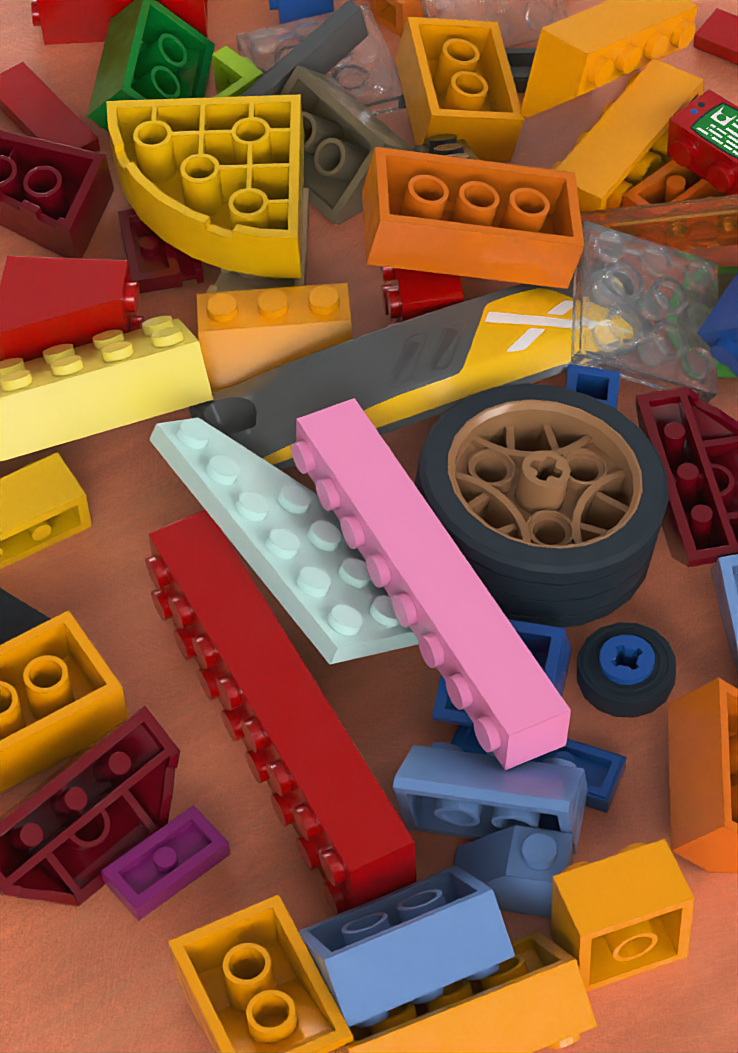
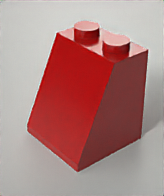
M7 255L0 284V362L12 358H22L23 362L44 357V350L60 344H72L73 348L93 343L92 338L95 335L109 330H122L124 334L142 329V323L145 321L144 316L136 315L140 301L139 283L131 282L128 261Z

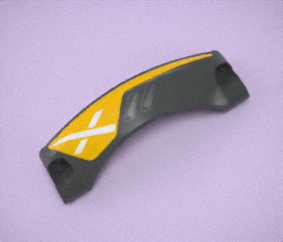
M607 259L575 270L568 289L519 284L454 304L346 341L261 373L239 384L212 392L214 400L190 406L189 411L191 418L199 417L274 467L284 470L296 465L291 451L292 444L296 442V419L355 398L378 433L383 435L441 415L445 410L469 395L497 386L531 384L567 372L568 364L584 366L611 357L612 360L651 347L655 345L639 296L634 297L626 272L614 259Z

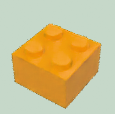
M664 838L649 844L634 843L624 847L614 856L593 863L587 861L577 862L565 868L560 874L552 876L551 938L555 944L576 958L586 992L688 957L694 896L666 839Z

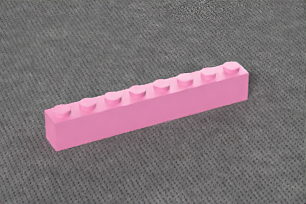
M353 398L297 418L296 442L292 444L291 451L298 470L302 474H309L316 485V492L323 508L326 511L333 510L339 519L345 541L350 548H358L366 560V567L374 585L378 588L384 587L391 597L393 610L399 623L405 628H411L418 639L419 648L426 664L430 668L437 667L445 679L447 692L452 703L458 710L464 709L474 723V731L483 750L487 753L492 751L504 770H508L566 746L571 714L570 708L356 399Z

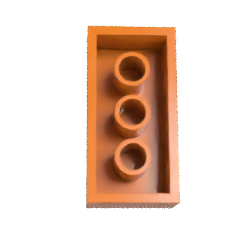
M383 147L374 148L362 188L367 265L568 289L585 246L575 172Z

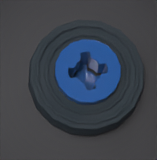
M618 622L599 628L586 638L577 655L576 680L584 698L597 710L614 717L635 718L652 713L666 702L675 685L676 658L669 642L656 630L638 623ZM621 664H630L635 666L636 669L632 670L629 666H623Z

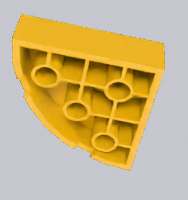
M301 94L106 101L108 131L114 167L123 194L140 220L163 241L192 258L224 270L273 279H302L304 127Z

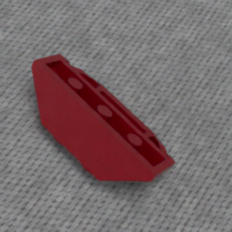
M687 386L636 395L635 404L639 428L657 449L667 473L669 500L661 525L672 558L687 567L717 563V559L720 557L738 554V422L719 408L700 400V395Z
M146 706L140 708L82 750L0 816V894L2 896L75 907L80 906L105 885L101 870L168 823L173 797L175 768L178 767L180 750Z

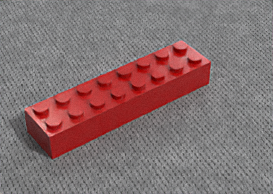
M202 510L149 533L152 556L146 558L145 562L150 577L157 589L151 591L156 610L163 621L172 619L177 628L174 630V636L186 660L194 658L200 669L197 670L198 678L208 699L218 698L224 710L221 711V716L233 741L242 739L249 750L245 753L247 763L254 778L259 784L265 781L268 782L274 793L270 798L278 819L283 826L292 824L298 833L299 838L296 839V844L305 865L309 870L318 868L326 882L322 883V888L332 911L338 915L417 882L414 840L221 528L206 510Z

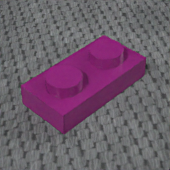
M193 805L101 870L103 882L139 921L231 855L229 842Z

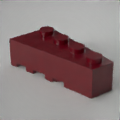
M0 130V225L64 258L82 259L114 192L106 154Z

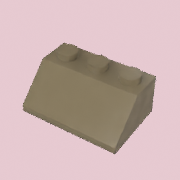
M297 65L279 95L301 94L304 127L303 188H309L310 202L333 224L340 225L363 211L362 188L374 148L383 147L412 151L413 148L331 76Z

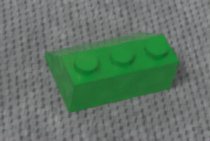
M134 0L110 20L87 117L108 131L106 101L204 98L215 44L158 1Z

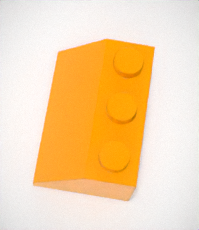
M348 282L196 294L198 339L212 392L239 384L276 367L353 339Z

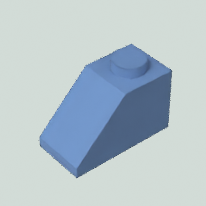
M513 825L458 846L454 866L457 865L492 888L501 911L551 918L552 876L560 874L565 868L572 865L573 833Z

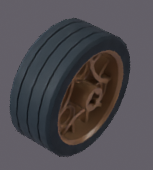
M527 383L493 387L469 395L445 410L429 429L420 452L414 484L507 619L561 628L581 626L608 616L632 598L646 578L669 500L667 473L659 453L637 425L617 409L589 395L558 386Z

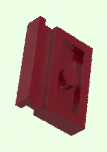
M134 209L118 211L131 282L139 283L140 294L182 287V281L196 279L197 284L204 283L200 260L190 257L163 241L140 220Z

